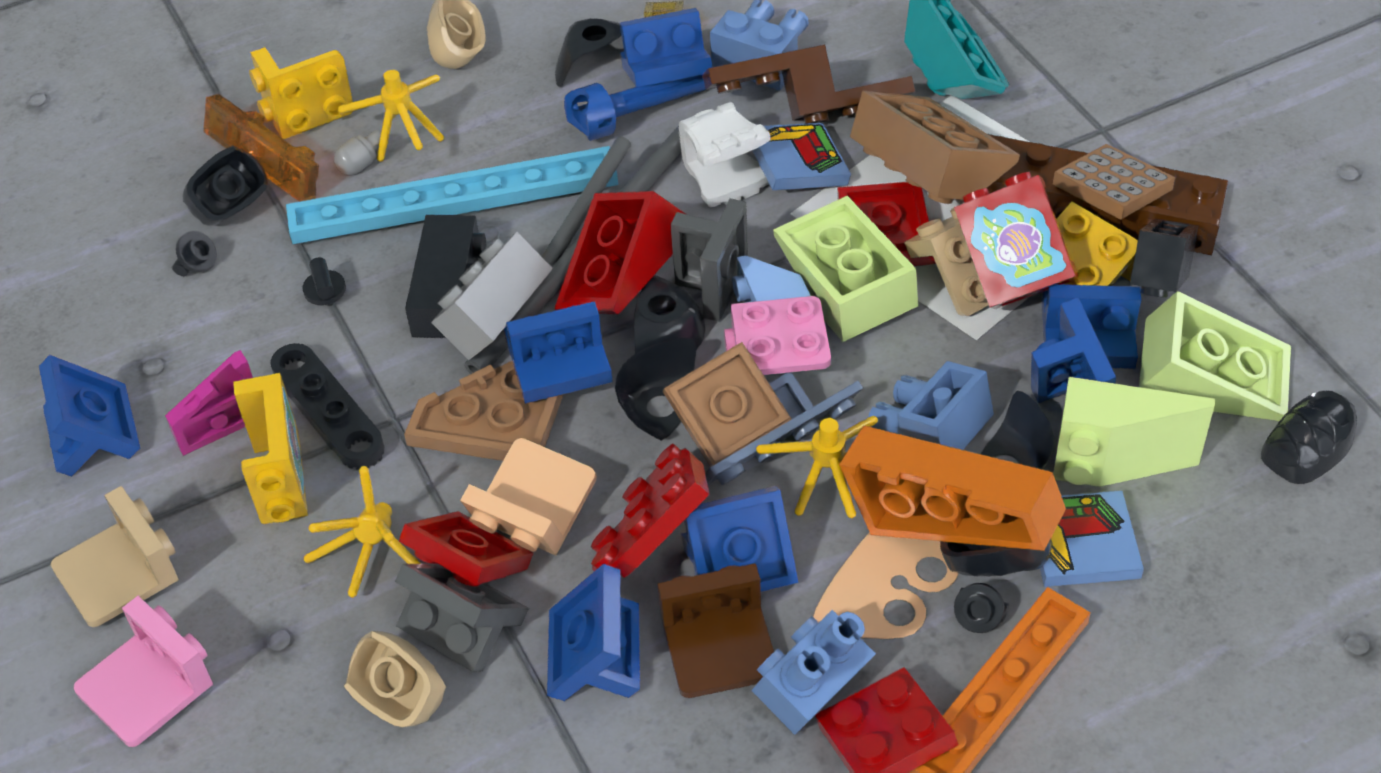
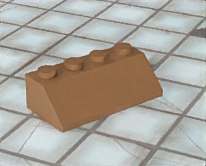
M862 91L850 134L853 140L863 146L865 153L881 158L885 161L884 166L886 168L901 172L906 176V182L925 189L929 192L928 197L944 204H952L954 199L963 200V196L976 190L987 188L1017 164L1020 154L931 98L923 96Z

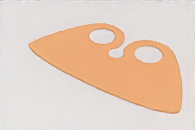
M869 532L845 561L825 590L813 617L820 622L831 610L838 616L844 612H851L859 616L864 623L865 631L861 638H904L915 634L922 627L926 619V607L923 601L913 592L907 589L894 588L891 585V579L894 576L901 575L908 580L909 585L921 591L939 592L952 585L959 573L951 572L940 550V541L871 535ZM926 557L938 558L947 567L946 576L937 582L924 581L916 573L917 563ZM893 600H904L913 606L915 617L907 625L896 626L886 620L884 608Z

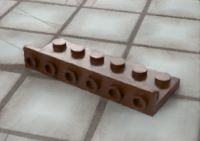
M988 134L1020 154L1018 163L987 187L989 193L1005 188L1004 181L1008 178L1024 172H1030L1031 177L1040 175L1046 185L1045 190L1056 219L1071 202H1074L1137 240L1140 230L1155 218L1199 225L1194 252L1212 256L1228 180L1153 166L1175 177L1173 190L1120 220L1053 185L1056 170L1088 153Z

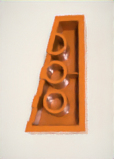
M863 426L839 464L871 535L1044 551L1066 510L1053 472L868 426Z

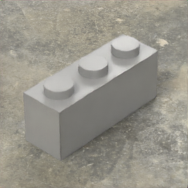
M518 232L514 233L504 243L499 238L495 239L480 254V257L484 260L483 264L476 261L459 278L464 284L462 288L455 285L438 302L443 309L431 323L468 360L496 339L506 327V322H509L553 269Z

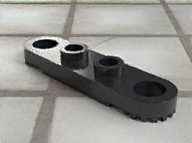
M299 343L288 344L279 348L273 354L270 362L273 374H281L289 398L330 449H333L342 460V463L345 466L348 465L350 469L355 467L356 470H359L362 466H366L369 469V465L375 466L377 460L381 461L385 447L380 431L313 350ZM294 359L299 362L301 359L302 362H305L297 369H284L286 367L285 363L287 365L290 364L289 360L294 362ZM360 439L363 442H366V439L368 443L372 442L371 446L364 451L353 452L349 450L351 449V444L355 445L356 440L358 443Z

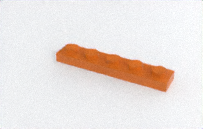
M1047 587L943 714L944 719L955 732L958 745L908 773H971L1087 626L1091 612Z

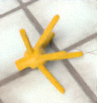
M388 70L383 74L385 85L381 88V95L338 107L339 113H346L383 103L385 115L377 152V160L379 162L384 161L392 119L396 115L401 116L415 149L421 150L423 148L408 110L438 141L444 140V135L411 101L410 93L438 82L440 76L437 74L407 85L401 82L400 74L397 70Z
M871 416L843 432L839 430V424L835 419L825 418L820 422L819 430L813 435L812 441L762 444L756 447V451L759 454L810 451V456L813 457L814 462L794 510L797 516H801L804 513L822 467L831 468L848 518L856 516L852 498L839 464L846 454V441L858 435L863 426L872 427L878 422V418Z
M362 466L359 469L365 509L358 517L311 523L308 527L312 533L347 528L353 529L304 556V561L311 563L356 538L363 543L348 589V596L351 598L357 596L373 545L381 542L382 539L407 564H421L394 537L390 530L392 523L390 517L392 515V508L390 505L384 502H379L375 505L369 469L366 466Z

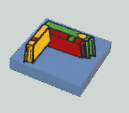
M823 123L764 126L770 133V141L752 151L772 190L848 185L851 173Z
M1123 491L1062 495L1066 510L1051 537L1052 545L1049 559L1040 568L1044 587L1141 579L1144 568Z

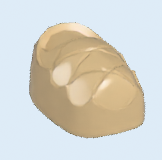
M469 0L434 1L427 25L431 56L442 67L449 69L464 67L485 45L486 35L481 14L478 8Z
M371 631L360 639L351 656L347 679L344 685L345 689L360 705L384 721L398 727L416 726L429 721L431 715L440 706L446 688L434 665L415 646L401 637L382 631Z

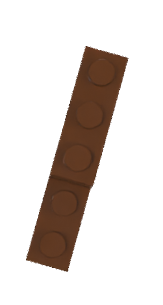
M825 44L708 68L702 74L706 90L717 88L718 94L742 89L741 82L756 80L757 86L780 81L779 75L782 74L792 121L804 118L805 124L829 120L828 113L840 110L843 112V117L856 115L862 91L909 95L915 92L912 76L835 92Z

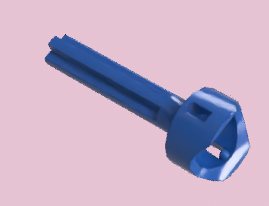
M703 75L638 88L634 87L610 95L601 84L595 83L566 94L564 109L567 121L583 132L588 140L593 141L614 134L617 117L704 91L706 88ZM579 102H588L587 104L578 106L577 104Z

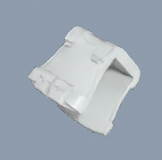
M729 102L717 107V110L708 109L679 122L681 152L685 168L696 179L701 190V197L709 207L718 206L722 202L727 205L730 198L741 200V196L746 199L759 193L760 187L769 185L758 161L746 153L770 141V133L763 125H755L739 114L733 103Z

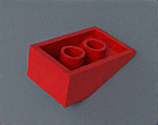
M654 191L594 193L554 310L595 301L599 314L619 315L673 255L671 223L677 212L686 213Z

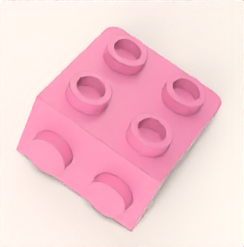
M807 296L731 304L732 328L724 329L725 349L727 351L743 342L763 375L820 370L830 366L831 353L819 298Z
M139 596L122 607L135 636L79 678L74 684V691L77 696L129 747L141 744L213 685L203 662L208 655L199 641L190 633L182 637L175 630L177 629L176 623L164 608L158 605L152 609Z

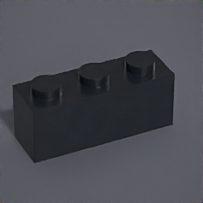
M425 216L405 306L412 337L446 338L431 322L443 309L438 304L441 298L455 285L462 288L464 284L459 278L478 261V258H481L480 254L486 249L485 233H479L476 216Z
M1155 218L1143 227L1139 232L1130 284L1141 286L1140 293L1154 297H1168V292H1177L1190 275L1199 225Z

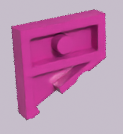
M241 350L234 352L165 415L175 442L183 456L245 427L234 395L233 382L250 379L253 376L248 361Z

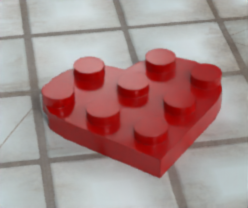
M675 444L669 445L655 462L657 468L645 480L642 477H638L629 485L622 496L629 503L624 510V518L614 529L611 526L605 527L591 544V548L597 552L591 563L593 571L597 570L602 564H606L619 569L620 575L623 578L627 577L710 495L703 463L686 448L680 450Z

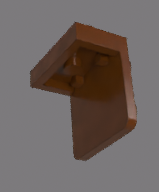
M756 563L744 566H727L715 572L696 576H678L670 581L657 583L661 620L679 692L683 697L694 698L755 685L762 679L763 676L757 669L774 650L761 609V585Z

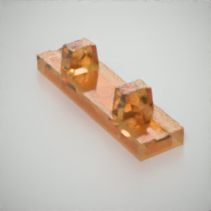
M220 94L206 97L204 133L225 148L236 146L252 154L265 169L267 179L297 201L316 199V181L319 173V164L314 162L315 152L306 146L293 147L264 126L265 117L257 111L244 112Z

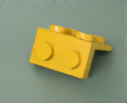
M266 47L250 52L254 69L249 70V75L257 93L261 92L262 99L257 100L258 109L265 123L270 121L273 123L282 140L352 114L353 111L346 113L338 112L339 106L353 102L344 57L338 50H332L279 69Z
M1071 202L1056 220L1070 259L1074 262L1080 279L1064 285L1112 286L1120 276L1131 281L1138 240Z

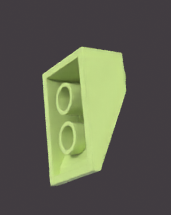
M848 196L773 229L774 237L795 273L801 275L810 295L820 299L824 321L842 342L918 307L916 268Z
M1177 291L1146 318L1139 387L1215 398L1213 412L1280 421L1288 412L1291 345Z
M1069 377L1053 473L1055 480L1067 481L1075 485L1086 484L1101 487L1198 466L1213 414L1215 398Z

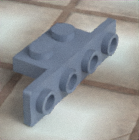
M792 372L785 373L770 382V386L790 415L791 420L710 467L705 472L707 484L709 485L718 479L721 485H725L744 473L746 470L742 464L756 457L758 462L762 463L777 454H759L756 451L758 445L779 443L791 435L794 436L796 441H799L819 428L818 419L828 413L833 419H836L856 406L853 398L863 389L859 380L813 406Z

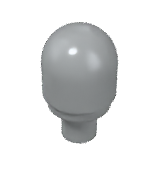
M374 130L365 138L358 135L341 145L334 155L336 168L342 174L351 176L360 173L373 163V159L376 158L375 150L379 147L381 133L378 130Z

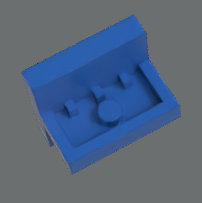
M696 8L620 22L624 52H620L622 67L636 88L702 75L708 68H713L711 56L704 49L700 15Z
M1059 284L1049 286L1048 291L1042 293L1041 300L1044 342L1053 338H1059L1061 304L1079 298L1111 367L1136 369L1138 352L1135 330L1142 300L1140 287Z
M1079 298L1061 304L1059 338L1045 341L1035 351L1031 352V390L1037 403L1065 394L1069 377L1116 384L1115 373Z
M595 301L506 322V327L504 328L505 339L525 403L613 382L612 370L602 344L600 318Z
M49 355L39 365L46 400L43 405L44 416L56 472L72 477L98 449L130 459L140 449L125 383Z
M777 486L702 503L684 520L686 532L681 533L684 551L694 565L695 575L719 571L724 567L732 565L744 566L756 563L760 576L761 592L798 583L781 490Z
M602 564L549 609L547 696L565 701L586 684L627 698L640 690L639 603L620 597L619 569Z

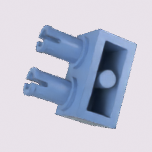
M754 0L745 14L728 10L710 32L712 67L798 50V37L809 24L808 17L802 11L796 14V9H790L779 25L769 23L768 21L773 17L775 11L773 5L767 0L763 3L762 0ZM779 75L780 81L764 86L780 91L785 85L783 75Z
M946 361L928 382L909 375H903L901 380L895 383L893 398L897 403L905 404L906 406L902 409L880 401L876 403V407H872L869 413V417L876 416L878 418V422L872 428L963 450L994 415L987 371Z
M833 610L820 622L811 616L791 636L797 644L786 655L778 648L757 669L763 677L751 691L794 735L876 654L861 639L865 631L863 621L854 613L844 612L838 616Z

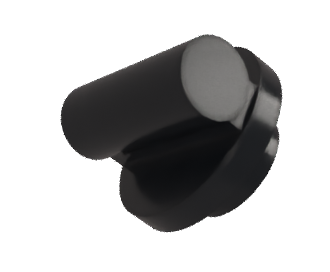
M190 231L182 235L176 243L178 259L173 264L172 270L177 275L185 277L189 271L201 273L210 269L217 258L216 248L212 240L204 233L198 231Z
M317 257L312 259L309 263L311 275L306 278L302 287L306 300L315 305H329L338 301L346 291V283L343 276L336 271L328 270L324 258Z
M973 583L961 588L954 602L956 619L962 627L974 633H986L996 628L1000 622H1004L1009 608V603L1003 601L1000 593L985 583Z

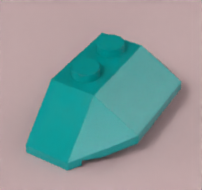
M910 0L904 42L913 55L912 61L922 70L928 80L927 85L933 92L940 96L948 94L961 99L1002 94L1010 85L971 25L960 12L954 9L950 3L951 0Z

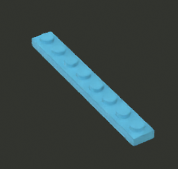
M610 146L286 204L291 241L292 244L424 221L426 215H457L583 192L609 151ZM617 171L614 172L606 187L618 185Z

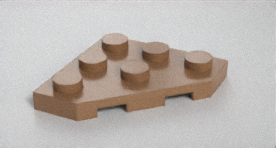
M512 361L495 369L492 365H489L460 379V386L440 396L433 392L418 399L404 433L407 446L504 461L513 442L519 438L527 439L543 447L546 446L564 394L525 403Z

